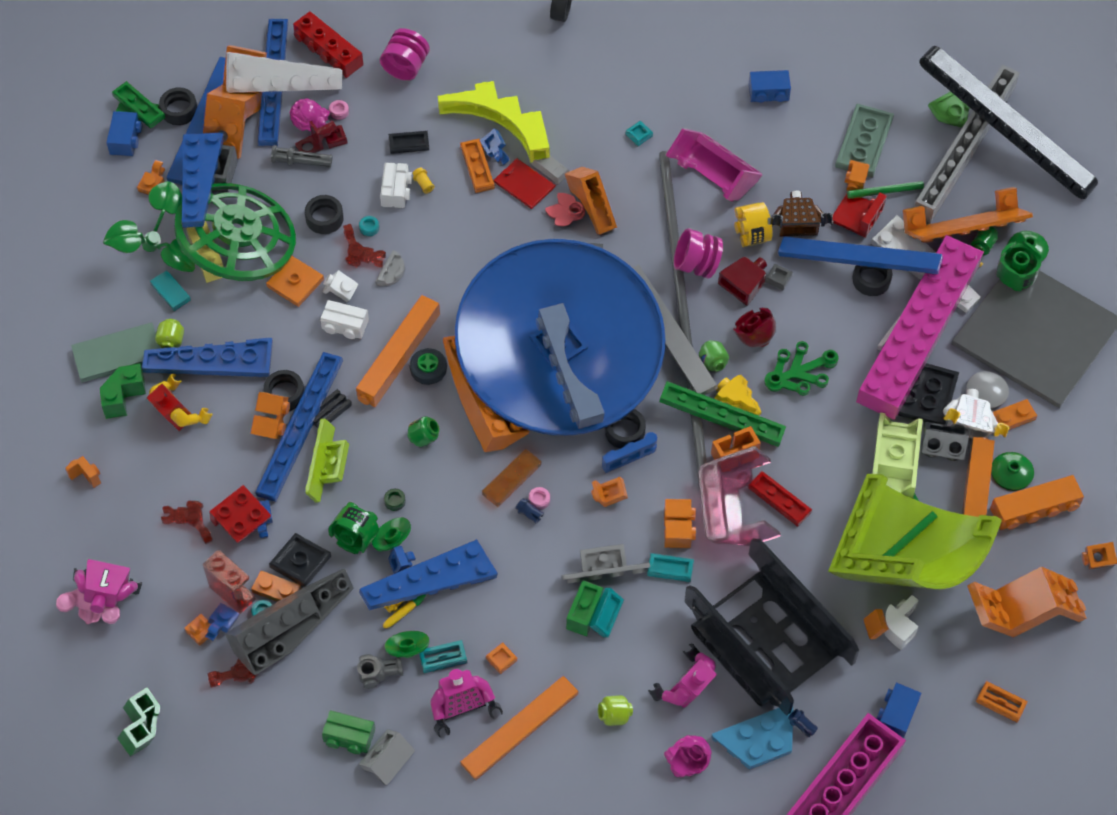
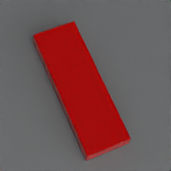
M763 471L748 484L749 490L797 527L812 513V509Z

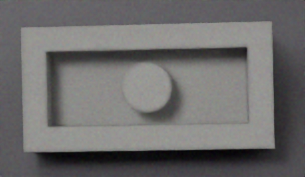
M387 729L359 765L363 770L374 773L383 784L388 785L415 750L399 732Z

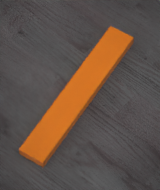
M562 676L460 761L461 765L477 780L575 698L579 691Z

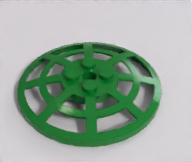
M233 183L212 184L211 190L231 189L237 190L238 193H220L216 195L211 193L208 205L212 202L219 209L215 214H206L205 221L212 222L213 231L206 235L203 227H195L201 239L192 245L188 242L183 232L182 204L179 205L174 219V231L180 248L197 266L215 276L236 281L261 280L281 271L293 255L296 245V233L289 215L275 200L254 188ZM246 193L252 194V195H254V196H256V197H258V198L264 200L265 202H267L268 204H270L272 207H266V206H265L263 203H261L260 201H258V200H256V199H254V198H252V197H250V196H247ZM237 198V204L226 205L220 199ZM245 201H250L261 209L254 212L250 208L245 207ZM280 213L290 229V237L279 232L278 221L274 214ZM268 215L273 229L262 226L260 218ZM236 223V224L241 225L242 227H241V228H237V227H235L233 224ZM261 233L272 237L271 241L264 248L258 241ZM219 238L222 242L230 245V249L226 250L218 246L213 240ZM279 239L289 244V248L285 255L273 264L268 253L275 247ZM207 245L216 253L228 257L226 268L210 262L197 251ZM252 245L255 249V252H238V247ZM260 257L266 268L253 271L234 270L236 259L251 260Z

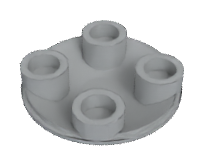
M988 371L974 374L968 380L966 390H978V398L988 401L991 410L1002 405L1007 400L1009 394L1006 381L998 374Z

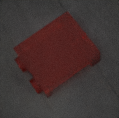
M217 550L202 564L209 587L238 613L241 614L256 600L255 595L244 586L249 580V575L220 550Z

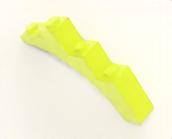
M494 81L475 84V90L437 96L439 114L459 113L484 117L509 130L525 148L530 163L534 160L550 158V147L541 111L521 114L518 97L512 96L498 99Z

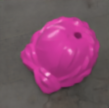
M306 98L296 101L289 113L290 119L296 128L301 131H311L309 121L312 120L314 125L319 128L326 124L330 111L322 108L314 100Z
M692 735L679 739L664 752V756L671 765V771L674 776L682 778L692 776L693 774H700L710 764L712 754L709 744L703 737Z

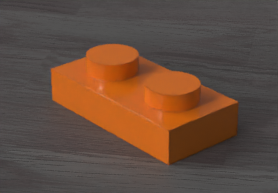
M1028 399L993 412L997 422L1008 425L1009 430L1034 421L1037 418V414Z
M260 571L251 588L252 593L276 602L302 589L301 585L264 571Z

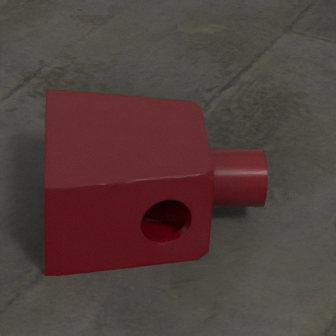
M742 257L719 272L718 284L748 306L765 283L766 272L764 269L767 267V263L761 257L754 262L747 257Z

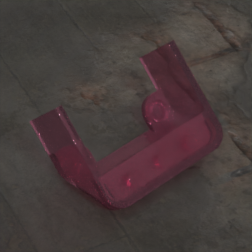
M755 446L706 462L699 469L698 477L705 535L713 543L750 546L751 539L754 537L764 542L781 536V533L765 520L743 526L739 489L747 487L751 483L753 478L752 469L771 463V459Z

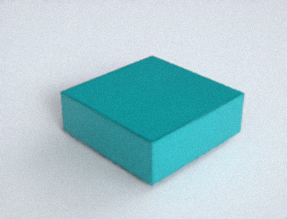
M640 120L625 131V135L637 146H640L653 137V132Z

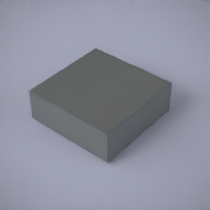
M774 264L765 279V283L784 290L793 272Z

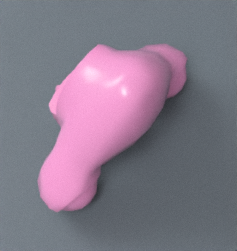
M78 588L61 594L56 600V607L60 612L66 613L75 606L78 607V615L86 624L98 622L101 617L105 623L115 624L120 618V609L117 605L113 608L105 606L102 613L92 612L90 610L91 603L84 601V594L79 592Z

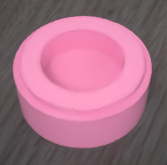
M342 100L332 102L329 106L330 116L336 120L345 119L349 114L348 104Z
M536 487L529 493V503L539 510L545 509L550 503V493L543 487Z

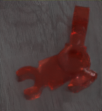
M344 225L343 233L349 243L348 257L345 258V261L355 267H359L361 262L367 264L372 262L376 267H383V261L377 258H386V252L383 250L374 252L373 248L363 247L359 242H356L352 225Z
M189 500L186 503V507L173 509L170 506H164L162 508L165 514H170L167 517H161L162 523L171 524L174 521L176 524L188 523L196 527L205 544L213 541L210 531L203 523V513L201 510L204 507L203 503Z
M239 658L234 666L230 667L231 670L221 673L219 671L207 673L210 687L219 686L223 681L230 679L239 682L248 681L251 684L258 675H253Z

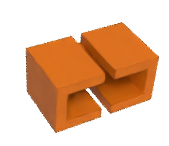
M259 392L255 411L277 416L276 418L254 415L250 434L280 439L286 429V423H283V418L290 409L289 397Z
M751 426L733 434L732 448H730L732 440L730 435L712 441L711 455L720 471L738 464V459L744 462L759 456L761 443Z
M665 499L664 548H691L692 540H696V527H692V521H695L696 508L691 507V499Z

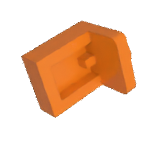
M84 456L71 461L65 467L67 475L71 480L83 474L93 488L101 484L98 477L101 474L94 463L90 465Z
M621 477L602 484L596 480L592 482L593 490H591L593 499L604 507L628 498L624 479Z

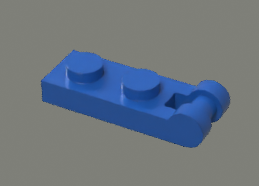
M648 432L645 438L640 441L630 442L619 450L607 452L602 456L604 472L608 473L654 453L657 448V435L653 432Z

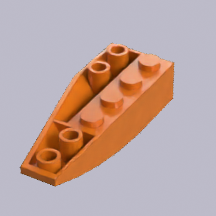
M455 336L444 337L443 344L458 395L484 452L503 450L528 435L529 430L503 419L482 402L462 372L456 352Z

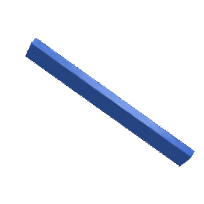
M269 19L266 58L285 60L288 19ZM283 91L262 92L258 146H278Z
M219 57L186 134H203L207 93L223 85L225 57ZM183 141L166 177L167 181L182 185Z
M783 237L778 250L780 257L930 274L939 273L943 260V255L939 253Z
M325 352L322 353L303 392L302 398L255 492L257 497L274 502L277 501L313 426L315 416L318 415L320 406L326 398L343 363L342 357Z

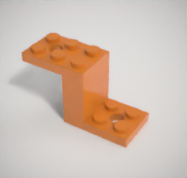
M228 45L223 85L207 93L203 133L225 131L228 137L227 140L223 141V145L234 146L237 159H239L242 154L245 119L260 110L262 92L228 93L226 91L227 52L266 58L267 53Z
M1042 566L997 590L977 582L967 585L981 625L1013 638L1059 614L1077 622L1087 619L1084 612L1086 611L1085 605L1079 599L1076 592L1078 591L1076 583L1072 579Z

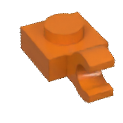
M154 161L151 173L145 172L137 186L138 192L149 195L154 186L165 182L164 178L161 177L165 171V168L162 167L163 162Z

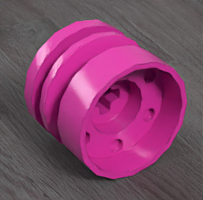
M406 28L397 29L394 31L380 57V64L393 77L410 81L416 77L430 51L429 44L425 38L413 30Z
M690 228L685 229L675 249L674 268L686 273L694 271L696 276H702L707 279L711 278L715 274L723 252L722 239L717 236L713 237L710 234H706L703 237L700 231Z

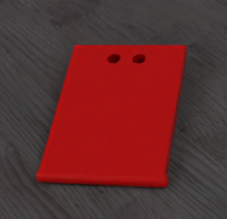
M518 158L493 180L495 184L530 209H533L556 187L555 184Z

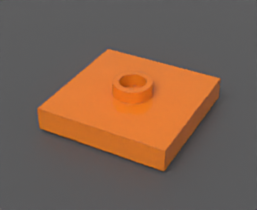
M291 256L283 269L267 281L266 286L299 307L324 280V275Z

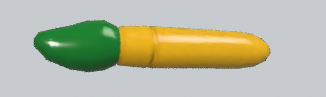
M426 594L417 596V599L406 603V605L385 620L383 628L386 629L393 626L416 606H419L426 597Z

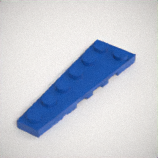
M223 133L183 134V228L204 227L208 202L211 197V188L215 180L214 175L218 167V158L224 141Z
M272 338L246 340V342L242 343L230 341L225 342L223 345H213L211 343L205 344L203 347L181 346L179 348L144 350L142 370L143 373L269 377L273 340Z
M476 539L360 588L359 593L370 611L397 604L401 601L417 599V596L428 593L433 595L440 590L448 588L452 590L459 588L460 585L468 583L472 585L495 579L498 573Z

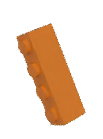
M1074 475L996 497L992 501L990 510L993 516H997L1002 520L999 527L1000 530L1007 528L1011 530L1023 523H1035L1043 517H1055L1063 511H1075L1080 507L1084 495Z

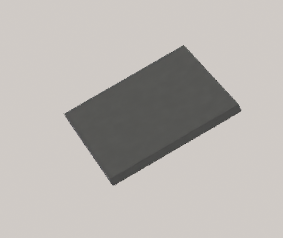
M1039 270L1035 282L1021 291H1014L999 279L952 340L951 344L1060 409L1117 330V315Z

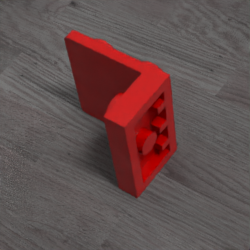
M879 193L876 199L872 198L870 201L863 197L848 199L846 194L833 214V223L866 238L884 210L887 195Z
M244 485L209 511L210 521L215 526L220 524L236 543H240L271 518V514Z

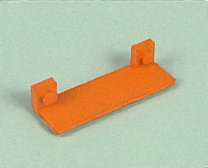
M1010 187L995 190L996 210L926 225L925 207L918 206L904 209L903 220L905 234L912 236L914 239H919L923 243L932 242L933 238L940 237L944 239L946 235L952 237V234L957 233L965 235L970 234L971 230L984 231L988 230L990 226L1003 227L1007 226L1009 222H1026V219L1033 217V213L1018 208L1017 188Z

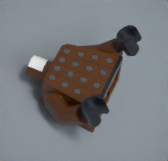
M796 190L790 193V198L784 199L783 205L777 207L771 216L770 225L772 224V227L773 225L780 227V237L816 236L819 232L820 223L821 227H824L825 224L833 225V214L824 213L817 205H814L813 199L802 198V192Z

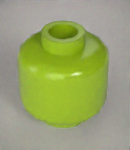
M165 319L157 327L156 343L161 348H179L183 341L184 327L175 319Z
M623 695L606 696L598 704V717L607 726L625 725L629 717L633 715V706Z

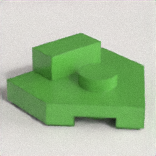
M948 92L928 104L929 109L939 122L962 128L968 120L970 108L952 92Z

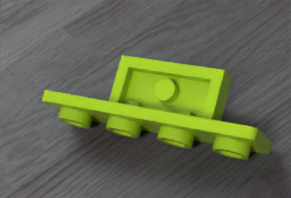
M325 418L320 419L308 481L305 487L306 495L314 502L321 501L324 484L342 482L349 443L346 440L333 441L335 427Z

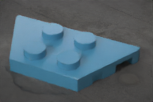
M780 708L712 733L711 738L714 742H719L727 749L730 755L738 758L750 770L792 753L793 726L788 719L789 715L786 716Z

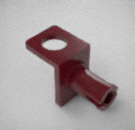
M312 120L309 121L312 135L296 142L295 146L298 151L317 153L323 150V138L338 132L334 121H330L319 128L314 125ZM306 143H311L313 148L305 151L302 149V146Z

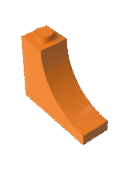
M579 167L565 173L570 192L585 207L596 233L600 235L617 228L599 172L586 167Z

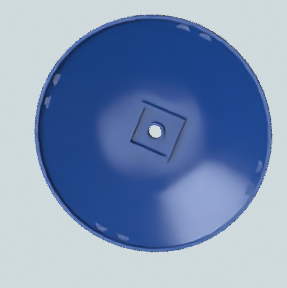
M536 240L513 247L499 254L488 262L472 279L464 292L456 315L455 346L462 372L473 391L484 404L503 419L516 426L542 434H585L600 430L621 420L632 412L652 389L660 372L665 353L666 340L662 313L657 300L646 282L630 265L603 248L576 240ZM561 303L564 304L570 320L569 330L564 341L567 362L577 379L589 390L598 394L605 413L602 423L578 429L576 422L573 423L571 420V407L569 403L566 404L564 401V388L557 382L556 373L558 372L556 367H552L549 355L551 353L549 348H545L542 339L544 334L542 330H538L536 324L539 309Z

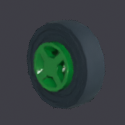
M425 348L417 351L412 356L409 368L412 377L417 382L431 385L443 379L447 371V362L440 351Z

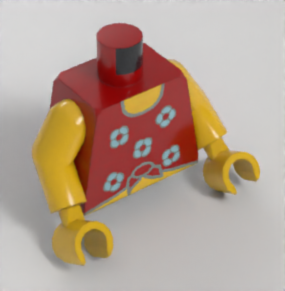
M171 374L167 381L160 382L150 388L147 399L178 431H181L185 426L198 424V422L202 424L209 423L213 414L207 413L208 408H201L198 415L196 413L192 414L170 391L176 390L181 383V380L176 381L174 379L176 374Z

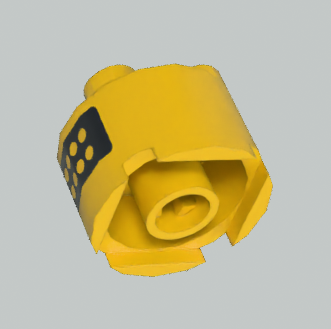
M764 202L735 207L737 222H734L736 233L741 235L742 247L772 240V224L769 225L768 222L770 214Z

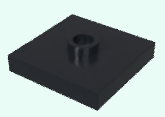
M295 533L272 559L269 566L283 576L306 587L331 558V552Z

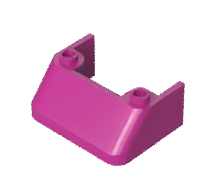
M682 128L666 154L669 158L677 159V164L685 169H688V167L694 168L722 188L723 196L731 202L734 200L739 201L762 176V173L711 137L698 131Z

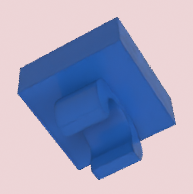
M397 546L393 548L388 560L395 574L412 567L411 561H415L416 558L412 551L404 553L402 546Z

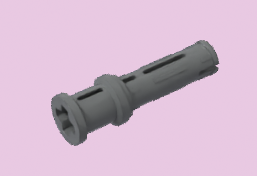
M277 145L272 147V163L279 161L287 162L288 165H292L295 162L330 168L332 166L333 156L331 154L296 151L293 147L287 149L279 148Z

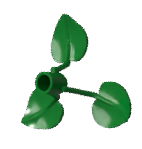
M172 182L160 183L154 186L149 193L148 200L150 205L156 210H161L153 231L147 232L144 237L141 232H137L138 228L134 222L121 220L113 224L104 237V245L123 253H133L138 250L141 244L147 252H154L157 248L165 247L160 254L165 264L183 272H193L195 270V263L186 256L180 248L177 239H174L171 244L167 242L160 244L161 236L157 233L165 211L169 214H176L179 205L182 204L181 191Z

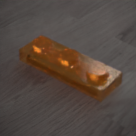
M525 449L482 490V495L499 507L542 465V461Z

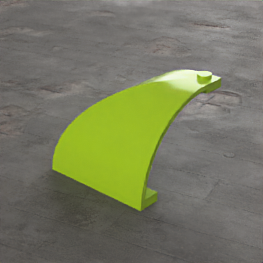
M882 474L866 475L828 572L837 577L852 581L928 589H946L964 582L981 566L997 535L1002 521L1000 518L979 515V517L939 509L912 499L887 486L888 478ZM931 511L937 514L938 518L894 557L882 556Z

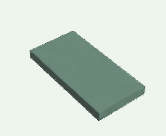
M856 104L835 167L848 171L850 160L869 164L867 176L873 178L894 118V113Z
M147 323L71 345L81 382L111 375L121 366L139 363L142 366L144 350L160 349V346L155 341L156 333L153 323Z

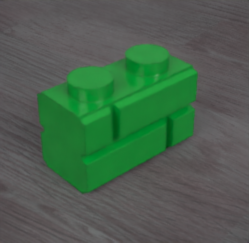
M330 710L322 732L323 742H326L328 747L338 749L339 746L348 748L349 752L357 755L361 754V752L368 753L376 729L375 722Z

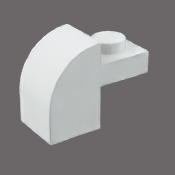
M913 595L907 600H901L896 608L890 604L885 614L888 630L884 634L900 650L915 637L919 627L908 618L916 610L919 602Z

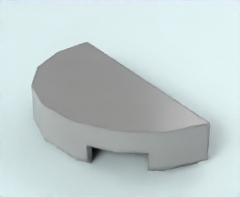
M392 251L376 279V285L390 286L399 282L403 277L405 264L398 252Z

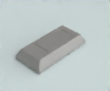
M551 156L550 158L536 159L530 163L557 185L566 179L565 173L570 172V170Z

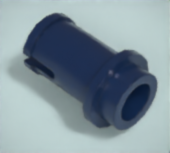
M522 498L515 509L518 510L519 514H524L537 524L541 520L540 516L543 517L544 512L530 504L529 499L525 500Z
M795 709L788 717L790 724L799 728L807 737L813 736L818 729L817 725L804 715L803 710Z

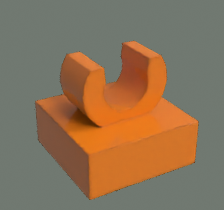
M200 614L184 629L200 646L208 639L205 636L209 632L207 630L211 624Z

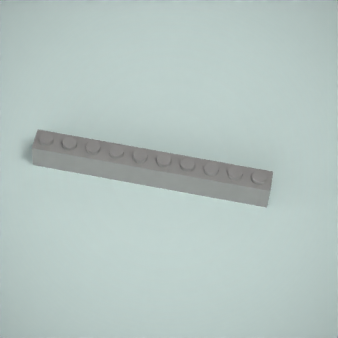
M1002 65L988 88L1007 102L1016 87L1020 72ZM974 111L916 200L915 207H925L927 223L931 224L991 127L989 123Z

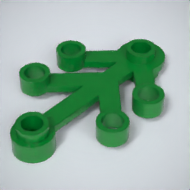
M800 341L796 344V354L791 369L782 373L785 363L790 359V352L787 349H780L777 354L778 361L774 371L769 372L765 376V386L773 392L785 388L798 392L799 395L806 396L810 392L809 383L816 384L819 388H825L829 381V377L826 374L821 373L816 376L807 372L821 366L834 368L838 363L839 356L834 350H827L822 354V357L801 365L809 346L806 342ZM785 354L787 357L783 358L780 355ZM796 378L802 380V382L797 384L788 380Z

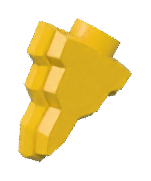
M737 375L732 380L726 377L717 385L716 391L718 393L714 399L758 416L762 413L758 402L752 398V390L747 386L748 381L742 375Z

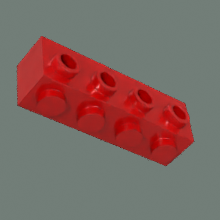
M311 11L293 23L295 38L307 45L311 52L318 54L325 63H329L333 68L341 69L342 75L346 78L364 65L362 52Z

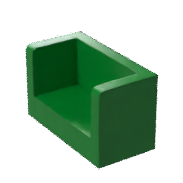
M582 580L566 618L567 630L586 637L588 636L591 628L589 625L603 594V587Z

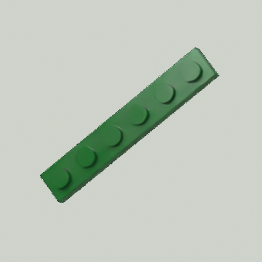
M668 381L659 400L662 404L734 431H740L751 426L760 441L779 447L786 429L785 425Z

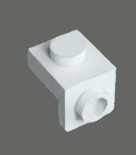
M338 270L333 275L329 274L323 283L325 287L322 292L327 294L331 291L348 302L354 294L358 283Z

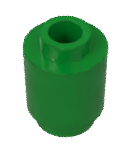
M990 226L988 230L979 231L973 239L971 246L983 251V255L989 254L998 239L997 230Z

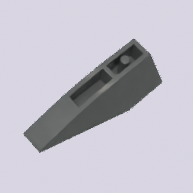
M341 569L264 609L225 633V636L234 654L253 675H256L290 654L354 587L346 570Z

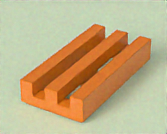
M988 681L985 682L976 700V703L1018 723L1028 702ZM989 690V691H991V692H993V693H995V694H997V695H999V696H1001V697H1003V698H1005V699H1007V700H1009V701H1011V702H1013V703L1019 705L1020 708H1019V707H1016V706H1014V705L1008 703L1006 700H1004V699H1002V698H1000V697L998 698V697H996V696H994V695H992V694H990V693H988V692H986V691Z

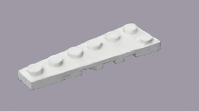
M227 52L226 91L228 93L342 89V70L339 68Z
M898 215L871 241V244L875 247L936 253L927 243H923L921 240L914 239L912 236L905 234L904 221ZM909 271L920 280L925 274L921 272ZM968 286L957 307L967 314L980 301V296Z

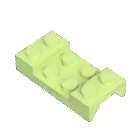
M880 412L872 474L884 475L888 478L887 486L913 498L916 488L923 419H917L909 424L892 422L885 413Z

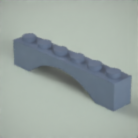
M561 303L539 309L536 324L538 330H542L544 334L542 339L545 348H549L551 353L549 355L552 367H556L558 372L556 373L557 382L564 388V401L566 404L569 403L571 407L570 417L572 422H576L578 429L602 423L605 413L598 394L589 390L577 379L567 362L564 341L569 330L570 320L564 304Z

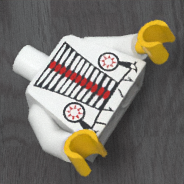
M976 389L966 390V395L962 394L957 400H952L943 410L944 420H948L947 426L968 429L969 438L972 439L973 437L987 438L992 432L994 436L1001 434L1006 438L1010 429L1008 425L997 422L990 409V403L979 399V391Z

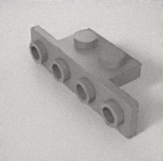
M624 544L580 550L583 572L563 574L561 579H567V583L580 582V577L589 576V580L601 579L602 574L610 573L611 577L623 576V571L632 570L633 574L646 572L645 568L650 567V563L627 565Z

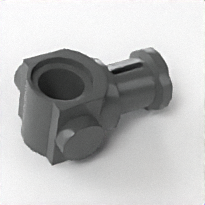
M371 654L359 657L357 670L359 679L365 689L375 688L380 681L385 680L386 676L398 674L403 676L401 657L385 661ZM366 669L374 670L370 674L363 673Z

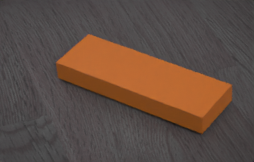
M480 139L461 142L460 147L475 193L495 189Z

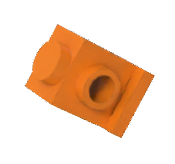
M850 160L844 181L848 183L846 191L864 189L869 164Z
M1108 542L1086 546L1085 552H1082L1083 564L1088 565L1089 570L1115 566L1117 564L1114 543ZM1095 553H1099L1102 558L1100 561H1096L1094 559Z

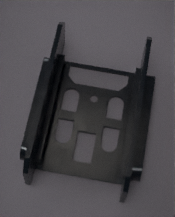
M754 537L751 539L748 554L760 570L758 573L715 605H712L696 587L691 585L686 587L684 602L692 610L697 620L691 624L693 633L759 706L762 707L770 702L772 705L779 707L788 716L792 711L794 703L790 692L837 656L843 657L851 666L854 665L858 657L859 648L854 638L762 540ZM755 580L762 588V597L731 621L727 622L716 608ZM767 601L775 602L787 615L777 624L763 609V605ZM752 616L757 617L758 621L756 623L750 621ZM793 623L807 637L808 641L803 646L796 645L784 633V630ZM733 627H741L753 642L748 645ZM783 642L804 663L792 673L772 652ZM761 649L774 664L772 670L755 653L757 650Z

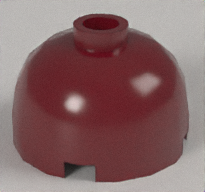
M759 308L760 311L756 313L753 310L748 311L735 322L736 329L734 328V332L746 346L764 347L769 344L775 335L776 321L768 308Z

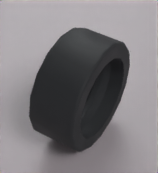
M552 0L550 19L565 22L570 12L572 0Z
M181 87L167 90L160 97L159 101L160 110L166 117L164 120L172 125H184L191 122L198 107L195 95L190 90ZM182 100L190 103V106L181 112L167 110V107L175 101Z
M318 195L312 198L305 207V218L309 229L319 234H330L337 231L344 221L343 208L340 201L330 195ZM320 208H330L336 211V215L328 221H318L312 217L313 213Z
M856 265L852 276L853 284L864 295L879 296L889 289L893 272L892 269ZM866 269L878 270L884 275V281L880 283L866 282L862 279L861 272Z
M278 370L266 379L264 392L272 394V389L280 383L288 382L294 384L297 392L288 398V402H290L289 411L297 407L302 398L304 384L301 377L294 371Z
M634 409L621 420H630L637 424L638 431L635 435L622 437L613 431L614 424L605 427V435L608 442L614 447L621 449L630 442L635 443L644 439L646 424L643 415Z

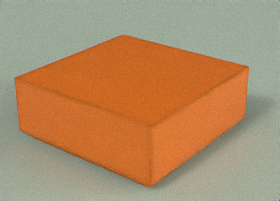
M875 609L863 619L869 639H877L888 630L882 609Z
M502 642L486 655V660L501 675L517 662V657Z

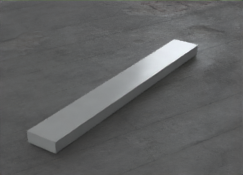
M638 264L633 267L646 282L658 302L665 327V345L694 391L706 395L717 389L716 382L640 265Z

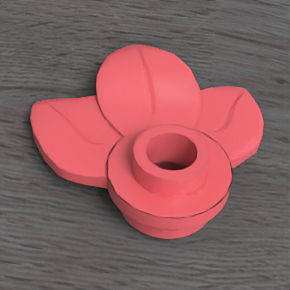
M558 193V204L545 208L549 217L555 219L556 226H568L573 221L581 220L585 216L584 206L577 202L574 196L567 193Z

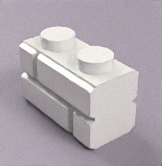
M384 164L380 193L381 206L404 208L406 200H410V188L407 187L408 184H412V172H409L407 164Z
M328 300L321 316V327L329 334L339 333L349 339H362L369 322L368 310Z

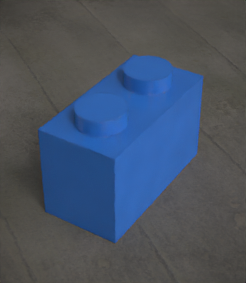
M789 70L750 72L748 85L751 102L789 101L791 93Z
M113 111L106 142L110 155H134V150L138 148L139 144L137 136L142 131V122L139 121L137 113Z
M896 682L893 690L888 689L884 699L885 702H888L885 709L880 708L876 719L904 738L922 693Z

